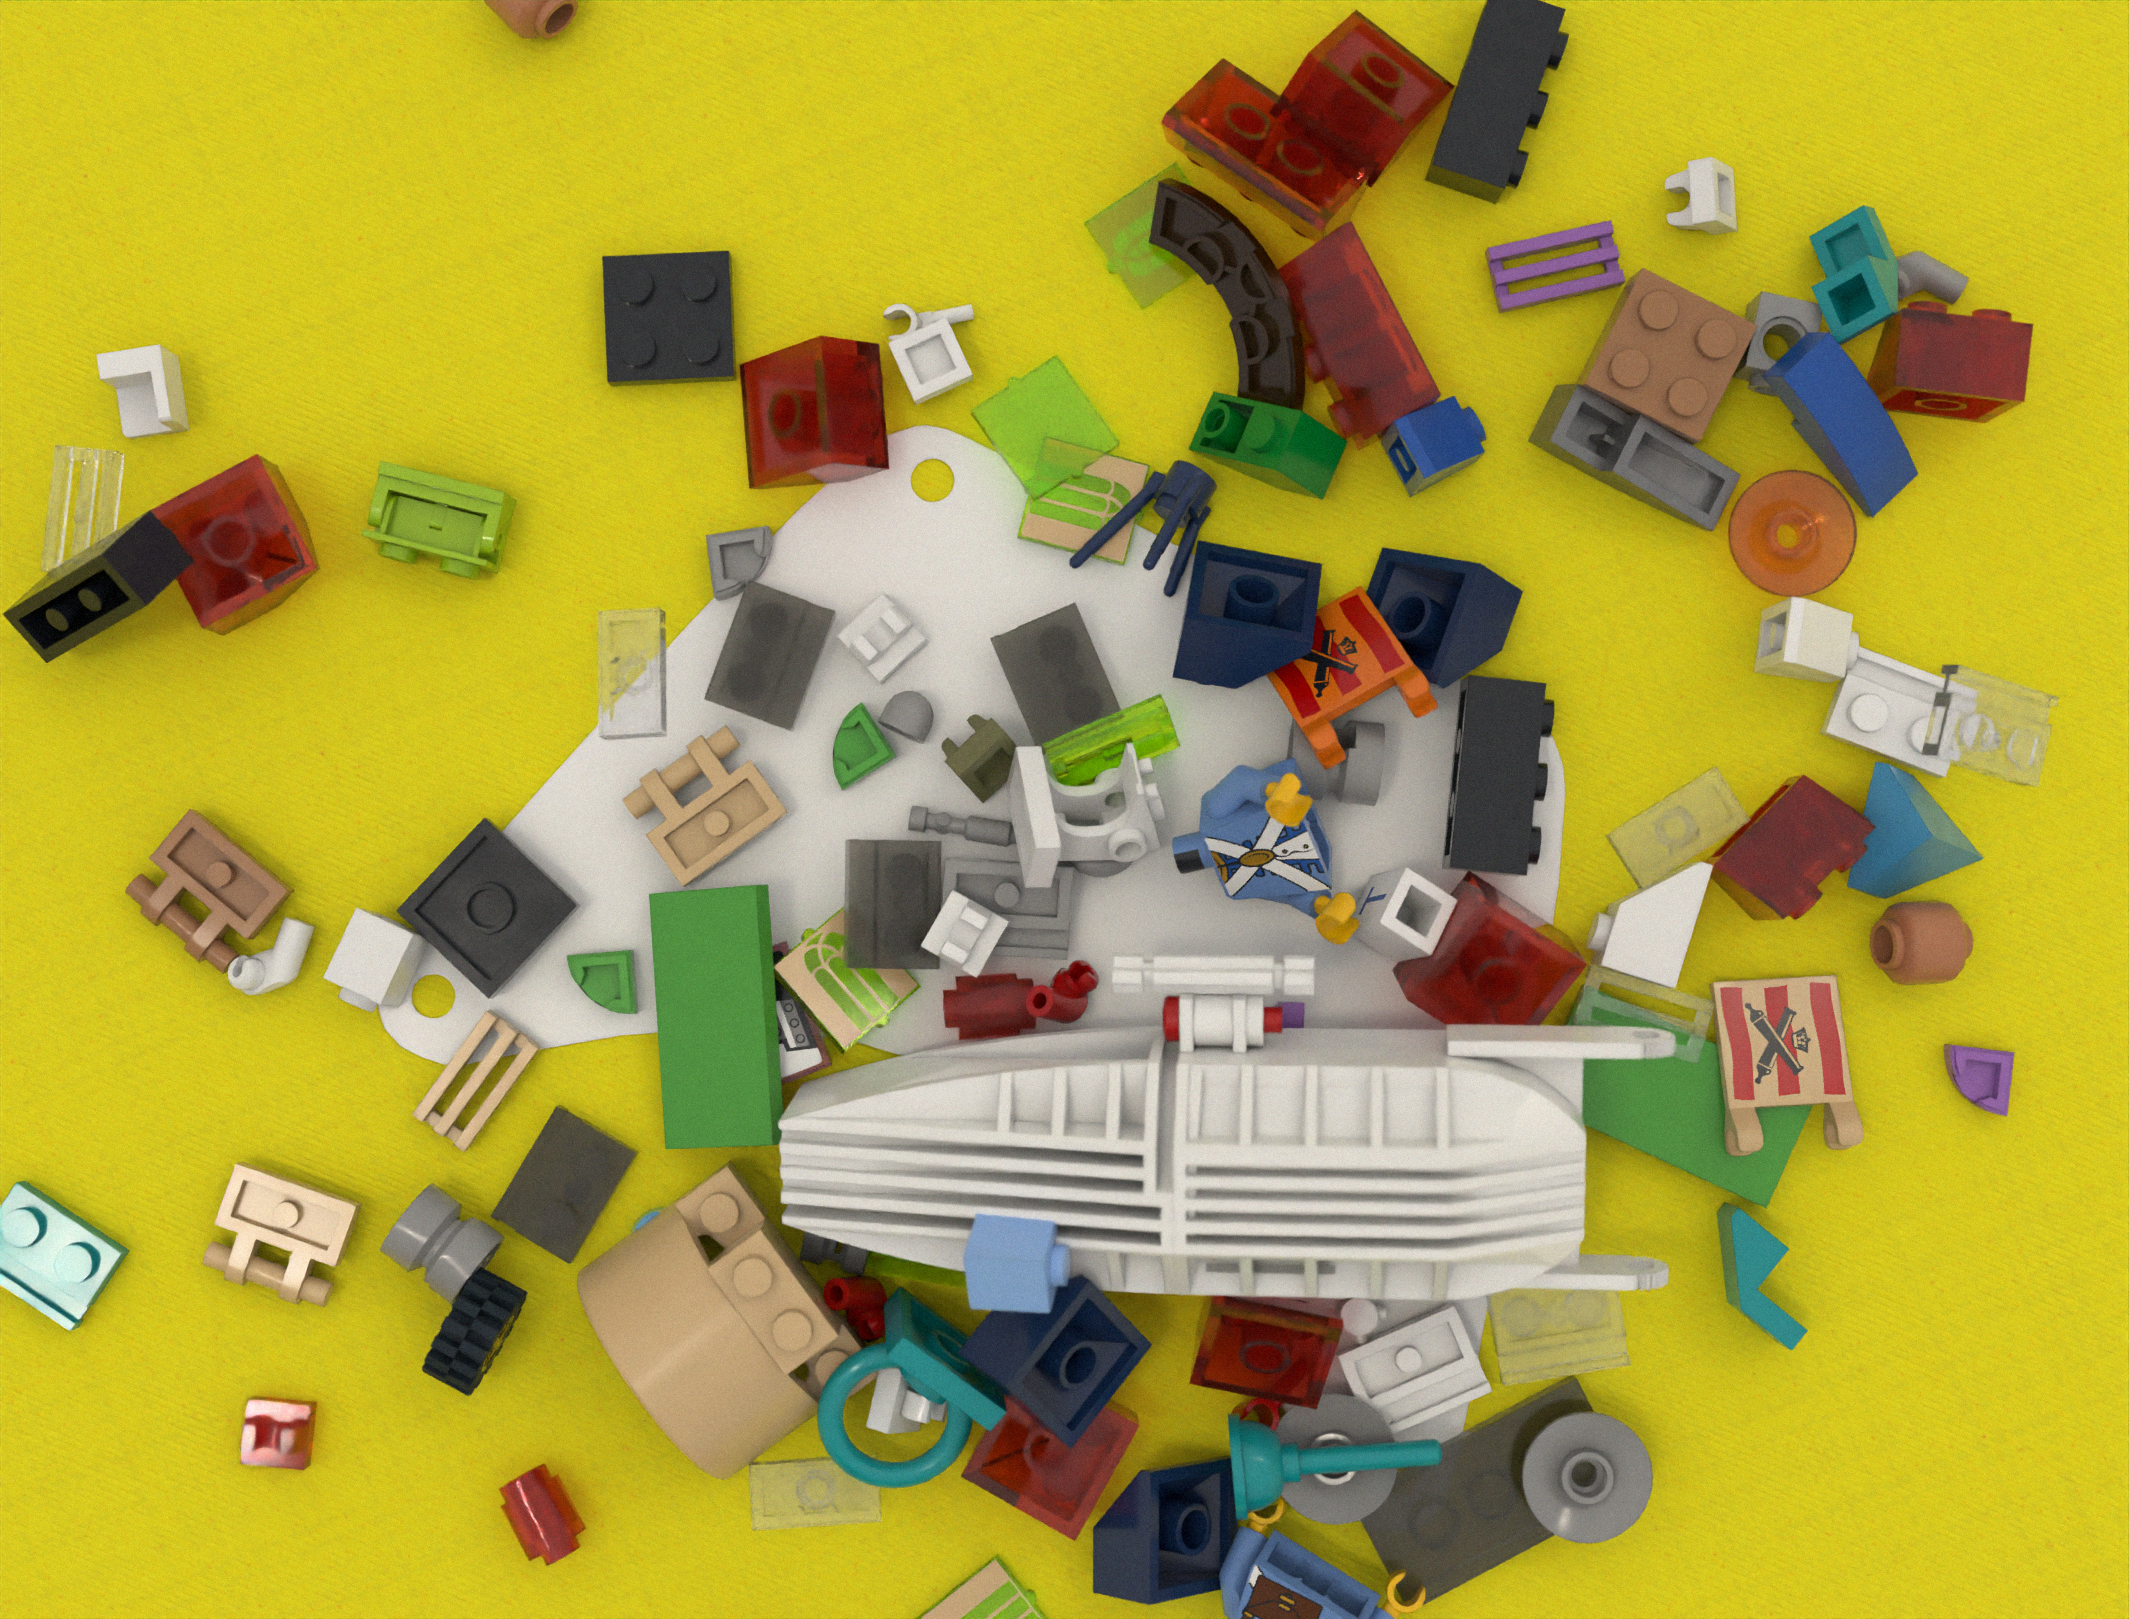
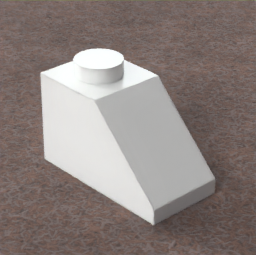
M1790 597L1762 610L1754 673L1831 683L1845 678L1846 669L1852 670L1855 665L1859 649V635L1857 632L1851 631L1853 614L1799 597Z
M1704 862L1687 863L1610 903L1606 914L1598 912L1593 919L1586 942V948L1594 951L1590 965L1662 988L1675 989L1713 865Z

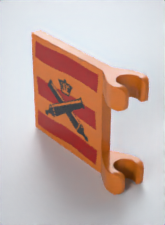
M1362 586L1353 589L1317 610L1313 644L1309 654L1266 674L1305 736L1321 766L1326 770L1344 761L1347 757L1329 722L1393 686L1397 687L1415 718L1423 717L1438 708L1437 701L1430 692L1428 680L1412 662Z

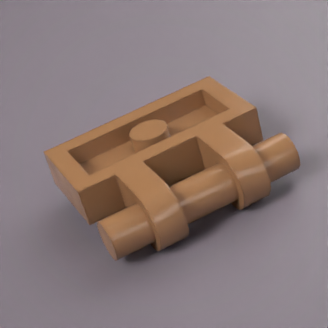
M189 809L149 857L151 861L168 874L163 882L157 886L145 875L140 874L132 880L125 890L127 895L142 906L141 915L155 926L161 923L164 924L186 943L184 950L199 963L206 959L222 974H225L231 962L240 956L223 941L227 931L232 927L245 939L254 940L294 892L284 881L202 813L194 809ZM187 891L212 910L203 923L179 904Z

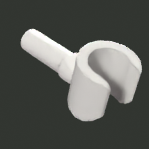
M893 304L884 311L883 317L886 320H897L906 316L911 318V325L906 333L888 337L891 341H894L947 317L949 324L973 320L974 312L971 304L916 313L904 304Z

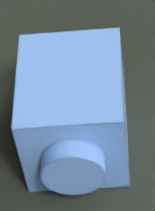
M976 1214L963 1256L970 1309L1035 1313L1051 1312L1057 1286H1066L1070 1274V1249L1068 1245L1055 1244V1237L1058 1233L1055 1221Z

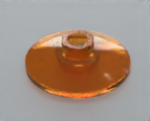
M1783 470L1760 478L1741 494L1733 507L1729 519V548L1738 569L1745 578L1759 589L1781 597L1807 596L1830 586L1846 570L1856 547V521L1846 497L1827 479L1807 471ZM1780 526H1789L1795 531L1797 541L1794 547L1786 548L1778 542L1777 530Z

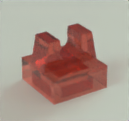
M252 1396L247 1399L240 1445V1464L296 1470L307 1469L311 1464L317 1402Z

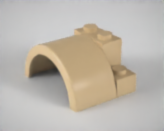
M731 1160L640 1228L630 1233L581 1269L577 1276L578 1293L587 1317L601 1344L629 1388L669 1439L701 1470L721 1480L732 1477L815 1416L823 1387L833 1371L850 1355L868 1347L864 1341L859 1339L856 1329L849 1325L845 1314L841 1316L837 1310H832L827 1306L823 1297V1290L767 1215L769 1211ZM701 1235L711 1236L725 1248L712 1261L709 1260L698 1238ZM806 1361L809 1373L804 1381L793 1370ZM879 1371L866 1376L858 1382L849 1393L847 1399L878 1377Z

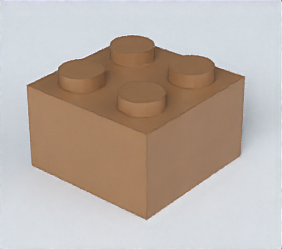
M1642 268L1628 279L1576 384L1583 386L1629 415L1641 414L1693 445L1700 442L1758 325Z

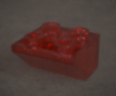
M1806 775L1789 777L1704 863L1713 865L1710 877L1754 921L1784 920L1788 915L1793 920H1796L1804 915L1820 899L1823 893L1817 886L1834 869L1839 874H1842L1865 854L1868 846L1863 840L1876 826L1867 817Z

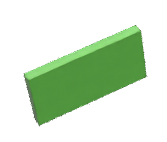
M768 884L649 894L665 1148L685 1149L779 1144L782 1137V1130H779V1120L783 1115Z
M1582 984L1563 1026L1645 1027L1647 1029L1652 1027L1653 1029L1660 1028V1030H1666V1032H1671L1675 1036V1053L1669 1055V1057H1657V1059L1583 1058L1582 1118L1584 1125L1767 1208L1813 1105L1755 1109L1763 1133L1764 1144L1762 1149L1747 1156L1729 1155L1726 1151L1724 1139L1725 1104L1717 1045L1586 984Z

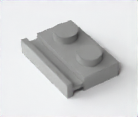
M946 857L942 907L952 889L1007 919L1009 922L990 955L1067 960L1073 866L1057 864L1053 881L1049 888H1025L1020 862Z

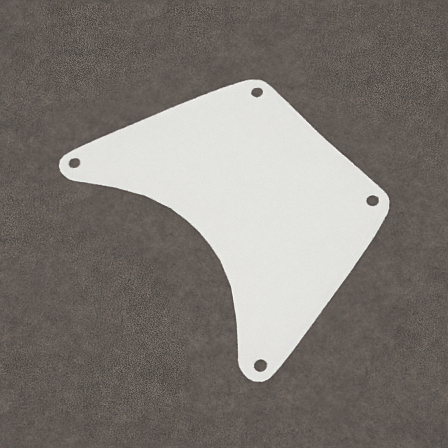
M928 425L914 426L887 435L865 449L805 503L772 537L771 553L758 579L749 588L734 597L721 601L713 598L503 830L511 840L581 905L578 910L493 999H488L429 943L400 1006L377 1005L384 1029L401 1047L420 1057L444 1065H448L484 1013L490 1009L541 1045V1049L620 1035L658 1033L649 894L768 884L773 952L780 950L783 952L784 957L788 956L840 911L849 906L916 982L917 986L853 1040L901 1056L953 1045L1019 1035L1095 1028L1162 1026L1165 997L1167 995L1180 994L1153 993V987H1144V993H1113L1112 970L1114 953H1144V960H1153V954L1274 955V961H1284V955H1314V995H1284V988H1274V995H1264L1265 1006L1270 1007L1278 1005V1001L1305 1003L1304 1028L1446 1030V1024L1538 1026L1559 885L1565 805L1563 764L1552 735L1549 738L1541 737L1538 762L1547 763L1548 780L1544 800H1534L1532 826L1541 827V849L1537 865L1528 864L1527 876L1514 877L1442 869L1461 679H1458L1445 689L1430 686V692L1437 701L1438 708L1420 718L1413 716L1397 687L1393 686L1331 721L1336 729H1342L1349 720L1384 724L1385 750L1381 785L1375 806L1339 803L1334 792H1327L1321 800H1313L1332 846V890L1329 891L1332 898L1340 892L1348 893L1354 898L1357 905L1371 875L1408 867L1458 900L1431 956L1395 963L1353 935L1344 944H1334L1321 936L1316 928L1315 919L1288 904L1259 898L1234 900L1227 897L1214 867L1181 874L1175 862L1172 841L1174 837L1200 830L1201 797L1207 791L1213 789L1238 765H1246L1261 770L1287 760L1293 717L1266 675L1237 689L1202 685L1194 681L1173 678L1194 554L1191 553L1176 593L1172 597L1165 596L1163 590L1178 546L1170 542L1154 569L1146 570L1143 567V561L1157 535L1134 523L1123 562L1094 554L1079 568L1074 569L1069 565V560L1079 550L1021 535L1037 476L1036 472L948 429ZM924 460H941L951 468L954 474L953 489L941 501L928 502L922 500L912 489V472ZM1038 480L1036 482L1033 495L1097 512L1105 510L1102 506L1067 488ZM1032 498L1028 513L1092 530H1098L1102 526V519L1098 515ZM1104 517V519H1105V524H1106L1112 517ZM883 592L926 638L927 642L880 684L836 635ZM903 691H914L920 693L930 703L934 717L931 730L924 744L905 738L878 723L885 705L894 695ZM862 702L897 757L843 791L838 784L833 769L834 742L844 718L854 707ZM976 714L987 721L992 718L1017 746H1041L1046 772L1055 781L1063 785L1076 787L1094 785V780L1098 774L1107 769L1118 768L1126 743H1133L1138 760L1151 758L1154 773L1143 775L1145 784L1158 782L1167 816L1166 820L1155 822L1161 847L1147 851L1141 858L1134 860L1127 869L1109 877H1092L1079 872L1073 867L1067 960L990 955L976 978L921 947L923 940L942 909L946 857L1020 862L1017 844L1010 843L1007 847L991 845L990 843L966 840L962 834L950 832L939 834L936 830L925 828L924 833L908 830L912 805L928 808V813L933 814L946 812L951 817L967 819L971 815L1011 822L1013 825L1006 791L1007 782L982 803L944 762L947 759L941 747L944 740L949 738L957 747H960L975 733V730L967 722L970 716ZM726 725L741 745L721 759L728 772L731 774L751 760L789 813L687 887H682L646 836L648 832L666 820L656 806L639 819H635L622 799L640 787L642 784L639 779L655 768L658 772H661L689 752L686 745L702 735L707 739ZM703 772L675 792V795L682 806L685 807L713 787V785ZM1099 820L1066 821V823L1072 826L1089 827L1100 825ZM1058 861L1057 863L1070 865L1068 861ZM835 932L828 933L822 944L830 945L840 951L844 944L850 943L844 936ZM823 933L814 936L806 947L818 944ZM848 945L844 947L842 951L844 958L888 1008L899 1000L898 996L854 946ZM821 947L822 957L826 963V960L836 953ZM813 948L804 954L805 965L812 975L815 968L823 966L818 957V950ZM633 950L638 1013L623 1014L613 1012L591 1000L573 980L567 962V955ZM833 957L828 963L829 968L874 1019H877L886 1011L841 958ZM1084 960L1096 971L1099 977L1098 986L1093 991L1087 993V1008L1076 1021L1062 1024L1033 1016L1028 1012L1025 1006L1028 992L1036 985L1049 987L1053 976L1060 968L1068 969L1073 961ZM821 968L815 972L814 977L816 981L860 1031H863L872 1023L826 969ZM436 974L444 976L454 987V1005L442 1017H425L415 1009L412 1003L413 987L419 979L426 975ZM798 995L812 1034L835 1038ZM492 1029L468 1064L482 1061L501 1034ZM512 1043L502 1057L519 1054L522 1049ZM1217 1295L1250 1345L1272 1389L1299 1361H1302L1311 1370V1373L1283 1401L1282 1408L1285 1413L1300 1401L1314 1395L1341 1393L1353 1396L1335 1353L1357 1343L1354 1341V1335L1347 1332L1341 1323L1332 1324L1330 1319V1312L1338 1311L1340 1304L1345 1298ZM1490 1295L1457 1300L1370 1299L1376 1307L1385 1306L1387 1318L1378 1321L1376 1328L1367 1334V1339L1452 1302L1457 1308L1478 1357ZM1469 1402L1394 1434L1396 1442L1424 1439L1438 1440L1442 1448V1460L1438 1465L1418 1467V1480L1411 1490L1404 1494L1395 1495L1390 1493L1373 1513L1358 1521L1375 1529L1405 1531L1428 1522L1442 1506L1460 1446ZM1334 1443V1444L1328 1445L1327 1447H1330V1446H1342V1445Z

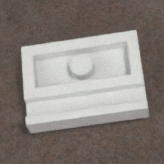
M1859 646L1853 669H1846L1845 678L1839 680L1820 734L1933 777L1943 778L1946 777L1967 717L1965 716L1970 702L1974 700L1977 691Z
M1452 1302L1370 1337L1365 1343L1354 1344L1335 1353L1353 1396L1368 1403L1380 1413L1389 1425L1393 1435L1492 1392L1457 1308Z

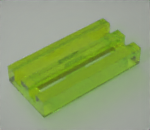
M1158 694L1042 743L1057 782L1077 787L1092 785L1096 776L1101 772L1111 768H1118L1126 743H1133L1138 760L1148 757L1153 759L1178 748L1180 743L1168 708L1161 694Z

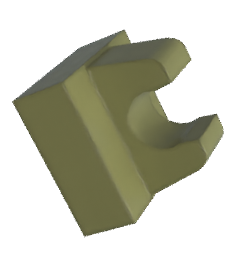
M975 714L967 719L975 733L965 743L957 747L952 740L947 738L943 741L941 747L947 757L944 762L975 796L984 803L1007 782L1017 745L992 718L987 721Z

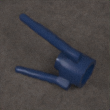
M1181 460L1175 461L1166 475L1154 471L1144 488L1071 557L1069 565L1074 569L1079 568L1154 498L1157 501L1153 509L1165 522L1143 561V567L1146 570L1154 569L1178 527H1186L1163 590L1165 596H1174L1200 528L1211 512L1207 504L1217 489L1215 481L1202 469Z

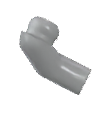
M1913 251L1896 257L1898 262V301L1925 290L1953 305L1969 280L1967 276L1921 251Z

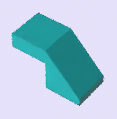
M1863 205L1809 237L1826 276L1825 280L1812 286V290L1831 334L1839 345L1850 341L1898 313V262L1874 208Z
M1724 1202L1717 1211L1727 1302L1773 1340L1792 1351L1808 1330L1757 1290L1789 1248L1740 1208Z

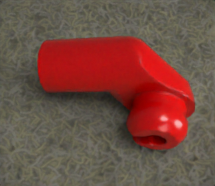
M870 1276L833 1278L825 1284L823 1291L825 1303L832 1310H845L849 1325L856 1327L859 1339L871 1342L885 1335L884 1304L887 1301V1295L884 1287L877 1279Z

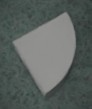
M769 526L706 535L713 594L717 601L740 594L749 588L761 575L768 562L772 548V530Z

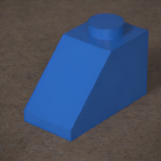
M1452 396L1393 421L1380 443L1409 496L1412 497L1477 462L1485 453L1481 442L1486 440V434L1473 409L1469 406L1461 409L1455 396Z

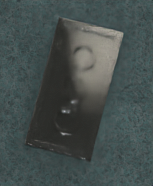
M1573 1374L1441 1443L1442 1460L1440 1464L1398 1468L1394 1486L1388 1497L1373 1513L1360 1520L1388 1574L1391 1575L1399 1569L1406 1570L1404 1578L1395 1586L1402 1601L1411 1600L1423 1584L1425 1587L1424 1605L1555 1535L1539 1522L1526 1502L1522 1487V1466L1531 1442L1546 1425L1570 1413L1594 1412L1577 1378ZM1585 1461L1576 1464L1572 1470L1573 1481L1583 1483L1589 1480L1593 1474L1592 1464Z

